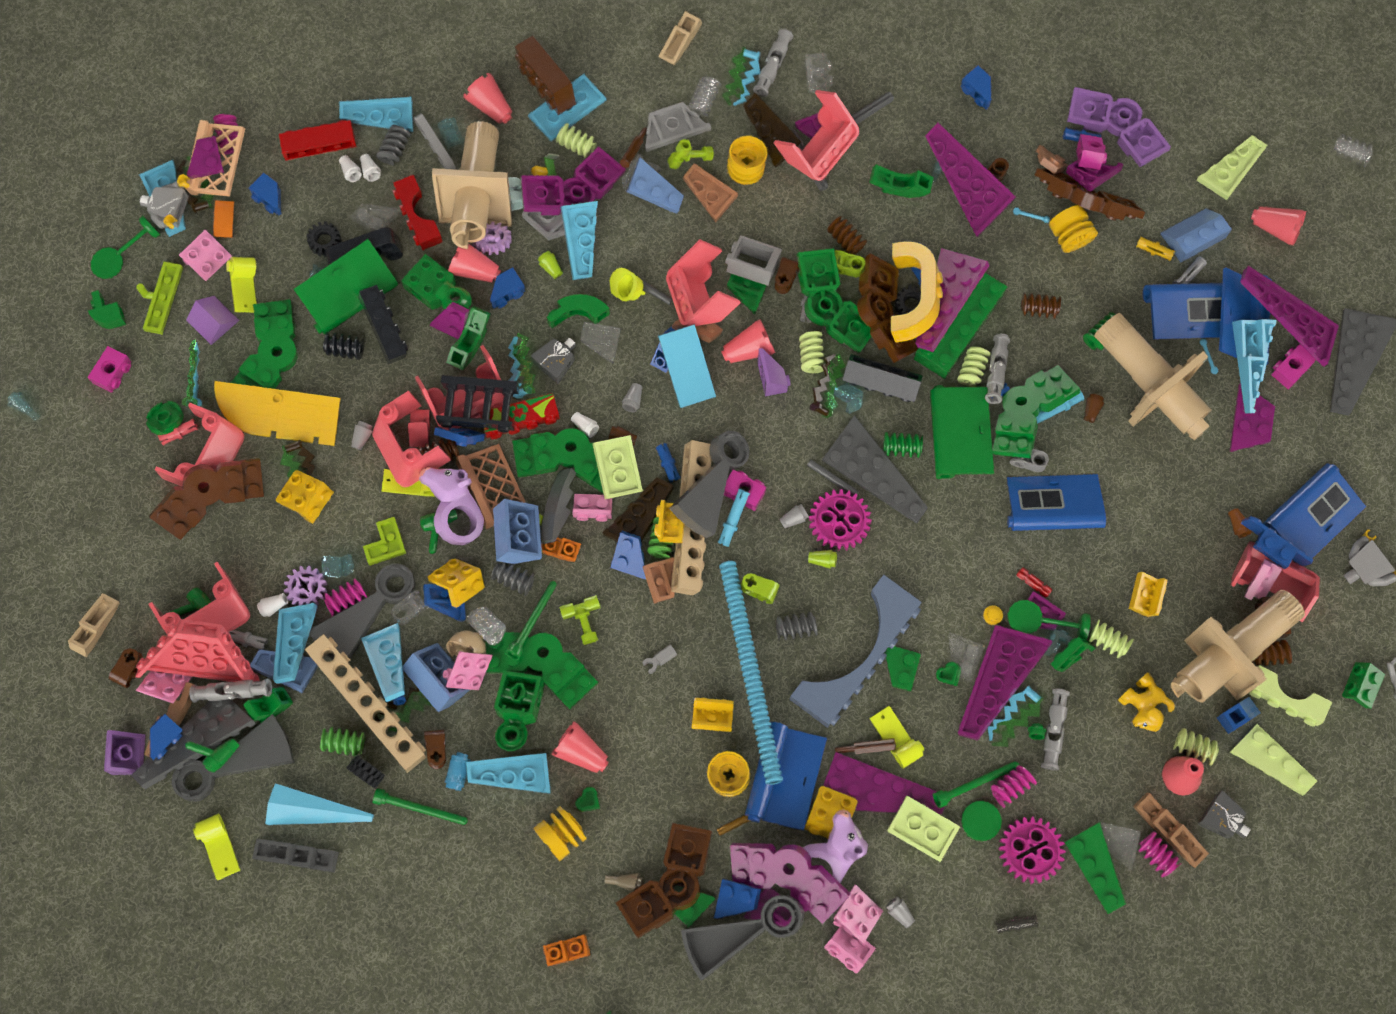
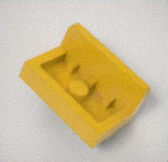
M661 500L656 511L659 522L655 524V536H657L660 542L683 543L685 524L669 509L674 503H666L665 500Z
M1138 572L1129 609L1147 617L1158 616L1162 609V601L1168 580L1165 578L1156 579L1144 572Z
M694 698L692 729L731 732L734 701Z

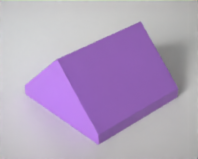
M215 296L196 300L186 321L212 345L234 326L239 319Z
M107 730L104 771L111 775H132L144 763L145 735Z

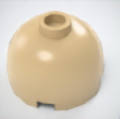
M468 630L457 632L446 644L451 657L454 655L458 656L459 652L486 654V645L483 637L477 632Z

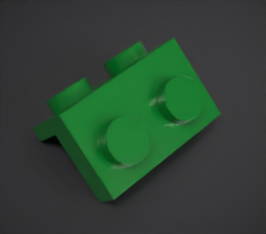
M1356 662L1342 696L1354 699L1361 706L1372 709L1385 674L1371 663Z

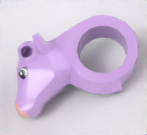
M431 467L422 469L419 475L420 482L428 486L440 501L434 517L436 533L450 544H469L482 532L484 517L468 490V486L472 481L470 478L468 479L467 472L463 469H434ZM452 509H460L468 515L471 525L466 536H458L449 528L447 521Z
M839 810L833 817V829L828 842L810 844L803 848L809 853L811 858L819 857L826 860L833 870V877L841 883L851 864L867 853L868 844L863 839L860 830L853 823L850 813L847 810Z

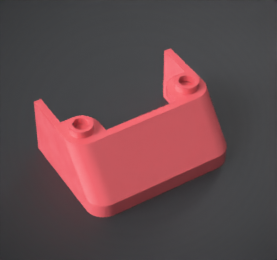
M816 90L815 94L823 104V107L818 112V121L822 127L802 151L794 143L775 140L774 144L790 165L811 179L821 181L858 137L859 127L836 93Z
M701 239L669 269L666 275V281L680 323L684 326L693 324L700 326L721 322L741 303L740 300L720 291H717L709 298L704 283L712 275L710 263L722 250Z
M484 345L480 346L486 362L477 367L476 377L501 380L492 357ZM416 376V382L438 424L436 415L444 416L446 396H444L439 388L426 390L420 378ZM464 390L455 391L452 417H463L466 396ZM476 391L473 394L470 418H481L479 412L483 411L485 397L483 391ZM502 393L492 395L491 409L503 405L504 395ZM438 424L440 428L449 431V428L442 427L440 424ZM452 426L451 428H460L462 426Z
M409 391L381 408L372 432L373 438L396 482L402 487H409L419 481L422 469L427 467L438 469L451 461L450 457L439 446L424 455L416 448H409L403 452L390 426L422 406Z
M189 403L188 407L194 415L202 418L204 429L212 433L195 465L186 462L181 463L177 466L174 473L157 466L155 471L162 479L183 486V477L190 468L196 465H209L216 469L220 462L233 461L244 441L242 430L217 413ZM201 482L198 487L201 489L206 488L208 483Z
M1250 541L1233 572L1231 581L1233 587H1235L1236 583L1243 586L1245 584L1249 585L1264 559L1273 562L1253 548L1255 542ZM1291 561L1288 568H1282L1270 592L1275 594L1279 590H1285L1295 596L1305 611L1304 618L1300 620L1303 622L1319 598L1320 578L1313 571Z
M216 562L214 565L223 578L213 586V594L216 600L184 620L223 625L225 630L229 632L246 623L250 618V611L227 573ZM152 602L149 603L150 608L166 634L173 624L176 625L181 620L177 613L169 612L163 615Z

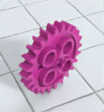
M842 489L839 494H836V491L833 490L831 496L825 492V499L819 496V503L814 502L813 506L816 509L812 508L810 510L812 515L809 516V521H812L809 528H815L812 531V535L818 534L816 541L824 540L823 546L829 543L830 550L837 546L838 551H840L841 546H844L846 551L849 545L855 548V541L861 544V537H867L866 532L870 530L868 524H871L872 521L868 519L871 512H865L868 505L862 506L864 499L856 500L857 494L851 497L850 491L845 495ZM843 504L845 509L838 510L836 505ZM828 516L831 518V521L824 522L822 517ZM837 517H838L839 519L844 518L843 522H842V521L837 522V521H836V520H837ZM856 518L858 523L852 524L849 519ZM842 530L845 535L837 536L835 531Z
M1025 817L1022 818V824L1016 820L1014 822L1015 827L1009 825L1008 829L1010 832L1004 831L1002 833L1006 839L1003 838L999 841L1004 846L998 848V850L1004 852L999 858L1006 859L1002 866L1009 865L1010 867L1007 873L1014 871V879L1022 876V882L1029 878L1030 884L1034 883L1035 878L1038 883H1041L1042 877L1047 881L1050 879L1049 874L1055 876L1054 868L1061 869L1058 862H1063L1065 859L1060 857V855L1066 852L1060 849L1065 843L1058 842L1057 839L1061 837V834H1054L1056 827L1050 830V822L1042 825V818H1040L1035 823L1034 817H1031L1029 822ZM1032 832H1037L1040 835L1039 842L1031 838ZM1014 841L1022 843V851L1014 848ZM1044 841L1048 843L1034 853H1030L1021 859H1016V856L1026 852L1030 847L1033 848ZM1042 850H1047L1050 853L1049 860L1042 858ZM1024 859L1031 860L1033 864L1032 869L1025 868L1023 864Z

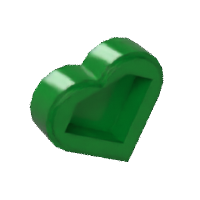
M949 662L945 667L937 670L936 678L940 682L957 686L961 674V666L956 662Z
M593 787L585 788L582 796L577 798V809L581 812L600 809L597 791Z

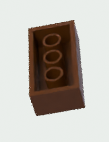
M533 36L515 46V58L519 63L518 69L520 73L527 76L529 84L537 88L539 96L542 99H546V103L551 110H555L560 115L576 105L572 82Z

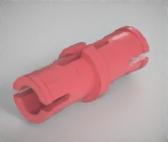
M191 419L181 424L171 433L158 435L159 440L162 441L161 444L164 446L176 439L180 440L184 435L198 430L197 424L194 423L195 420Z

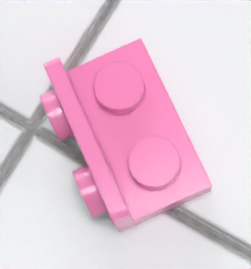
M574 494L573 518H577L579 521L596 518L597 521L601 522L612 519L613 498L605 499L604 495Z
M1264 559L1252 582L1249 584L1244 597L1252 600L1253 597L1258 599L1266 597L1280 574L1282 567Z
M843 925L839 927L824 947L831 956L839 959L845 964L846 968L855 973L859 972L876 949L867 941L862 944Z

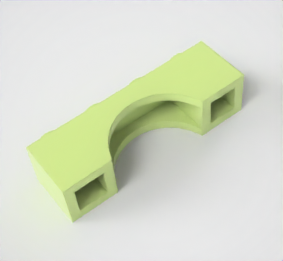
M1260 665L1258 666L1264 672L1266 680L1249 692L1251 696L1267 700V703L1272 707L1285 709V712L1292 717L1299 716L1303 718L1304 723L1307 725L1319 726L1324 722L1331 707V701L1316 693L1301 700L1290 698L1280 689L1278 674Z

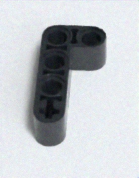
M380 228L328 247L325 250L328 265L366 239H369L379 255L384 254L388 260H398L403 257L400 239L391 228Z

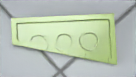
M1252 135L1235 148L1233 152L1227 154L1220 162L1209 168L1207 172L1201 174L1197 181L1227 200L1266 149L1267 144Z
M1258 724L1230 751L1233 755L1240 757L1265 774L1272 776L1302 796L1317 782L1306 769Z

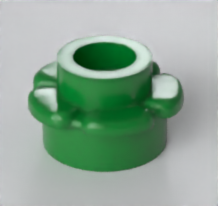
M1034 723L1027 729L1029 738L1043 740L1047 729L1043 728L1042 724Z

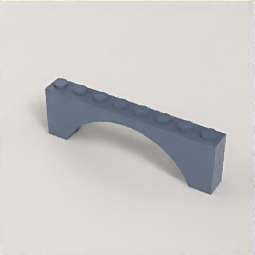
M885 575L881 577L871 592L878 612L879 629L875 646L868 658L857 669L839 679L827 682L802 681L790 696V700L827 728L830 724L834 726L841 717L838 715L842 709L846 711L852 703V700H850L854 693L858 695L864 687L861 683L865 678L869 680L876 671L873 668L877 662L881 664L887 657L885 651L888 647L893 649L898 642L896 637L899 633L904 634L909 628L910 624H908V621L911 617L915 619L921 612L919 607L922 602Z

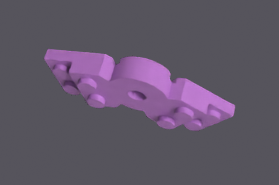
M1074 87L1067 122L1084 125L1083 129L1099 133L1108 130L1111 134L1118 136V145L1127 157L1132 156L1139 167L1170 150L1171 146L1151 120L1146 118L1142 120V109L1135 101L1128 98H1120L1113 102V98L1109 94Z

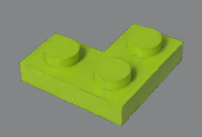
M395 517L376 522L381 540L363 546L369 566L406 554Z

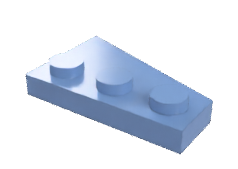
M638 159L627 192L666 210L678 213L684 195L643 159Z
M259 650L250 664L252 670L273 679L275 651ZM303 655L295 680L281 684L303 693L318 665L311 657H304Z

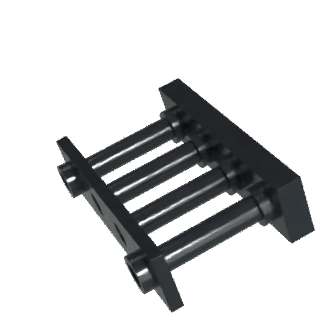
M442 375L441 384L443 388H446L447 396L444 416L436 415L438 424L445 428L464 426L498 429L499 432L504 433L509 432V430L514 431V424L508 421L511 396L519 394L520 387L517 381ZM457 389L466 392L463 417H452L454 394ZM476 391H483L485 393L482 419L470 418L473 394ZM495 393H502L504 395L501 421L489 420L492 395Z

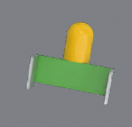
M548 153L544 157L546 167H532V175L557 176L553 159H557L559 155Z

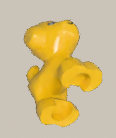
M1147 672L1136 683L1139 688H1145L1146 691L1138 694L1130 688L1118 701L1122 705L1133 704L1139 711L1132 721L1136 728L1156 732L1162 727L1164 716L1155 706L1164 703L1167 705L1168 712H1172L1175 709V704L1156 685L1153 677Z

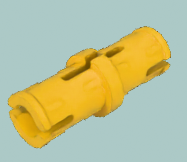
M1140 236L1136 245L1137 248L1150 252L1152 256L1157 255L1168 261L1172 259L1175 250L1160 245V242L1156 241L1155 243Z

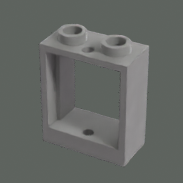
M740 235L738 241H734L732 245V254L728 253L725 262L728 264L727 272L769 286L778 266L782 249ZM742 253L766 261L768 264L766 268H762L738 260V257Z

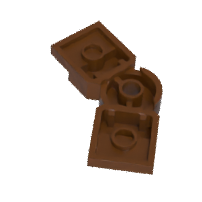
M1037 168L1035 176L1039 177L1041 182L1049 184L1047 190L1051 191L1052 195L1056 198L1062 199L1063 197L1069 199L1083 208L1101 212L1106 215V218L1116 221V219L1124 220L1125 216L1131 219L1136 217L1143 219L1145 211L1132 200L1104 191H1098L1097 193L1092 190L1090 192L1072 177L1062 172L1053 174L1047 168Z
M870 253L866 256L865 271L860 274L859 291L862 297L858 300L857 309L863 322L871 327L870 335L879 350L885 348L893 363L915 353L918 347L915 339L895 343L891 333V316H897V314L893 315L891 302L897 299L899 269Z
M260 458L220 462L216 469L209 465H196L190 468L183 477V486H174L151 512L149 518L181 540L206 515V506L215 503L219 499L227 504L244 502L245 499L264 497ZM201 482L208 483L206 488L201 489L198 487Z
M672 823L663 861L668 871L662 875L659 882L650 880L616 902L637 939L673 919L675 910H685L696 903L700 895L698 878L705 874L712 831ZM683 884L684 889L681 892H675L674 888L676 885Z

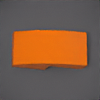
M215 200L213 237L233 238L234 201Z
M557 538L555 542L541 543L542 554L570 562L576 561L581 546L580 543L566 538Z
M586 935L543 946L547 966L591 955Z

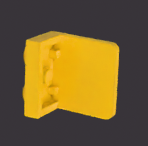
M296 470L277 496L276 502L299 513L306 521L313 524L334 492L324 482Z
M458 559L449 560L428 576L429 582L448 590L451 605L456 608L485 588L480 568Z
M821 786L804 829L813 835H820L829 839L833 829V817L836 812L847 810L852 818L857 800L838 791Z

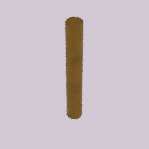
M743 815L716 829L719 836L749 822L748 816Z

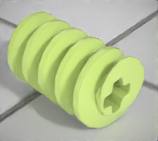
M566 123L560 129L556 143L559 142V145H565V148L571 149L572 152H577L578 155H583L584 158H587L596 148V142L593 143L594 137L591 136L587 139V133L581 136L580 129L574 133L575 127L572 126L569 130V124Z
M806 332L799 337L801 369L804 372L820 373L823 371L821 365L825 362L821 359L824 357V354L821 352L824 349L821 346L823 340L820 339L823 336L822 332Z
M971 346L966 352L965 362L962 364L957 380L962 385L977 387L976 384L982 381L979 377H983L984 373L982 371L986 369L984 364H987L989 361L986 357H990L991 353L981 347Z
M1099 619L1089 635V642L1091 643L1096 639L1097 647L1103 643V650L1105 651L1110 647V654L1112 655L1117 651V658L1119 659L1127 653L1134 639L1132 638L1127 642L1128 636L1126 634L1120 638L1121 632L1119 630L1113 634L1114 628L1111 626L1106 630L1107 624L1105 622L1099 626Z
M1186 728L1180 730L1173 747L1174 750L1178 746L1180 754L1186 749V756L1188 757L1192 752L1195 759L1201 755L1203 763L1208 758L1209 765L1214 763L1219 751L1216 740H1213L1211 743L1209 737H1205L1202 740L1201 734H1197L1196 737L1193 731L1187 734Z

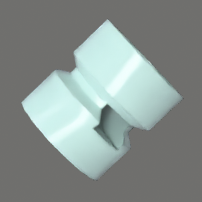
M508 177L511 211L522 209L521 180L517 177Z

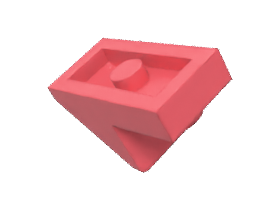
M415 410L410 413V423H408L410 447H425V444L429 445L430 410Z

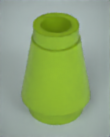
M547 251L538 258L539 265L554 279L563 274L554 253L551 254L550 251Z
M832 550L809 552L808 563L831 569V567H836L837 552Z

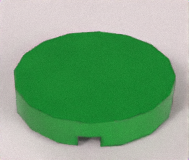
M167 401L168 403L165 404L161 402L151 408L146 416V426L152 433L166 435L180 426L184 413L176 402Z
M973 802L962 813L961 824L963 830L968 837L975 841L984 842L991 840L1001 829L1002 819L1000 812L989 802Z

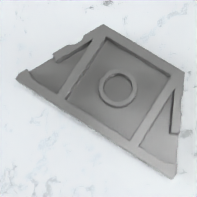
M683 102L651 112L648 118L645 150L648 152L710 131L711 125L701 120L699 115L691 111Z
M541 212L522 213V217L548 241L565 235L562 213L560 215H541Z

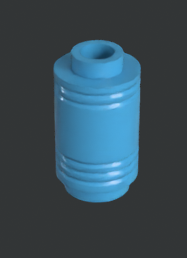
M457 752L456 756H451L444 783H446V788L461 791L467 778L466 762H471V760L468 759L467 754Z

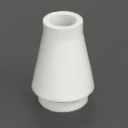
M362 155L360 161L363 177L370 182L378 180L380 178V168L371 159L370 155Z
M342 156L339 159V163L341 164L345 179L350 182L358 181L362 176L361 169L348 156Z
M579 412L573 414L571 421L586 436L591 438L598 432L599 426L596 421Z
M281 593L261 599L257 604L260 614L264 617L272 616L281 607L288 604L287 596Z

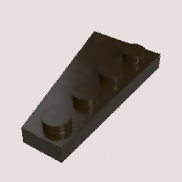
M754 93L743 107L752 125H754L759 138L766 146L767 154H769L774 167L777 168L785 158L775 146V140L794 143L796 147L802 141L761 97Z
M656 477L640 494V497L634 503L632 502L627 507L628 509L621 516H618L609 528L602 532L603 535L618 542L621 531L640 536L642 543L653 524L654 518L657 517V506L660 505L661 500L667 501L674 486Z

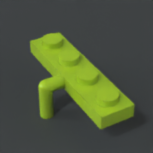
M163 262L154 292L147 291L141 283L136 286L143 298L152 299L143 325L144 331L163 335L183 271L182 265Z

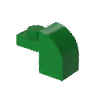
M99 290L91 292L93 299L90 300L93 309L88 310L97 325L105 329H114L126 325L122 308L118 302L105 305L104 298Z
M279 687L272 688L270 696L266 697L264 695L262 698L248 700L243 705L253 721L259 720L262 723L269 716L273 715L276 717L293 704V701L285 688Z

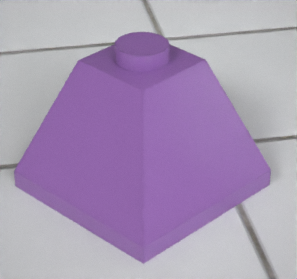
M760 348L758 350L757 363L765 396L786 393L788 386H790L789 375H785L784 368L763 348Z

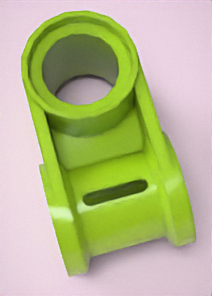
M840 250L835 251L838 273L856 278L860 277V274L865 271L864 258ZM858 265L861 268L855 269L853 266Z
M752 573L746 574L741 583L743 593L755 597L762 602L765 600L768 604H773L780 587L775 581ZM749 581L753 582L751 587L747 586Z

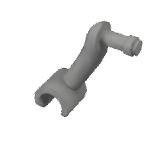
M1395 657L1391 662L1387 663V669L1395 689L1394 698L1396 699V672L1393 666L1396 663Z

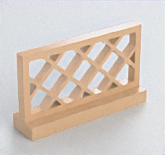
M200 120L193 151L197 139L212 137L214 129L221 130L223 134L216 138L217 143L225 137L230 142L223 148H220L218 145L220 155L222 154L225 158L222 166L224 167L229 163L231 167L230 171L226 174L220 173L221 177L214 182L210 179L211 175L188 180L186 183L189 184V188L185 189L191 195L201 193L230 196L244 137V127L211 124L206 120ZM234 131L238 132V136L231 141L228 135ZM233 147L234 154L227 158L224 152ZM206 179L211 183L206 188H200L201 183ZM225 180L227 183L225 190H218L216 186Z

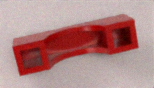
M414 175L393 182L395 190H392L396 201H401L402 205H399L402 215H407L409 219L406 220L409 230H413L415 233L413 239L416 246L420 245L423 251L443 243L435 221L422 219L414 212L417 202L422 198Z

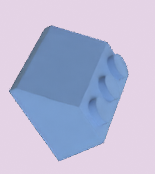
M1204 209L1160 234L1169 247L1175 250L1174 254L1178 260L1183 262L1225 239L1230 233L1231 228L1221 214Z
M508 499L502 500L493 508L496 561L516 564L541 559L542 550L538 506Z
M438 643L414 652L403 665L404 672L438 712L450 707L470 691L469 689L446 688L447 680L443 677V671L448 668L453 669L455 663Z

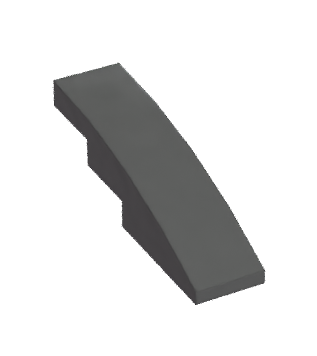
M572 468L559 471L552 485L542 521V544L556 541L571 512L566 508V505L573 494L569 486L576 472Z
M256 839L252 859L335 873L339 852L292 843Z

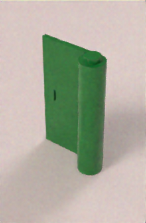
M366 239L293 290L314 318L315 324L313 326L319 334L323 333L325 335L326 332H331L363 310L358 298L359 291L377 285L378 289H382L385 295L397 287L398 283L369 239Z
M937 385L930 390L935 473L937 479H951L955 475L994 474L989 403L985 400V395L988 393L987 387H944Z

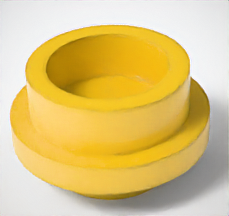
M988 606L984 610L983 618L988 624L997 625L1003 618V612L997 606Z

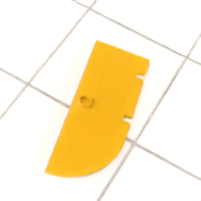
M215 381V397L222 414L230 423L240 428L243 432L270 437L271 432L276 431V438L301 440V442L313 443L314 437H319L318 444L335 446L341 398Z

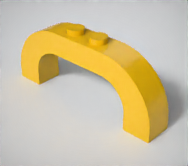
M916 242L892 243V258L896 268L915 267L921 270V299L918 306L907 314L891 316V333L895 343L908 341L925 333L936 321L940 310V298H943L942 288L940 287V283H943L942 273L939 272L934 255L927 247Z

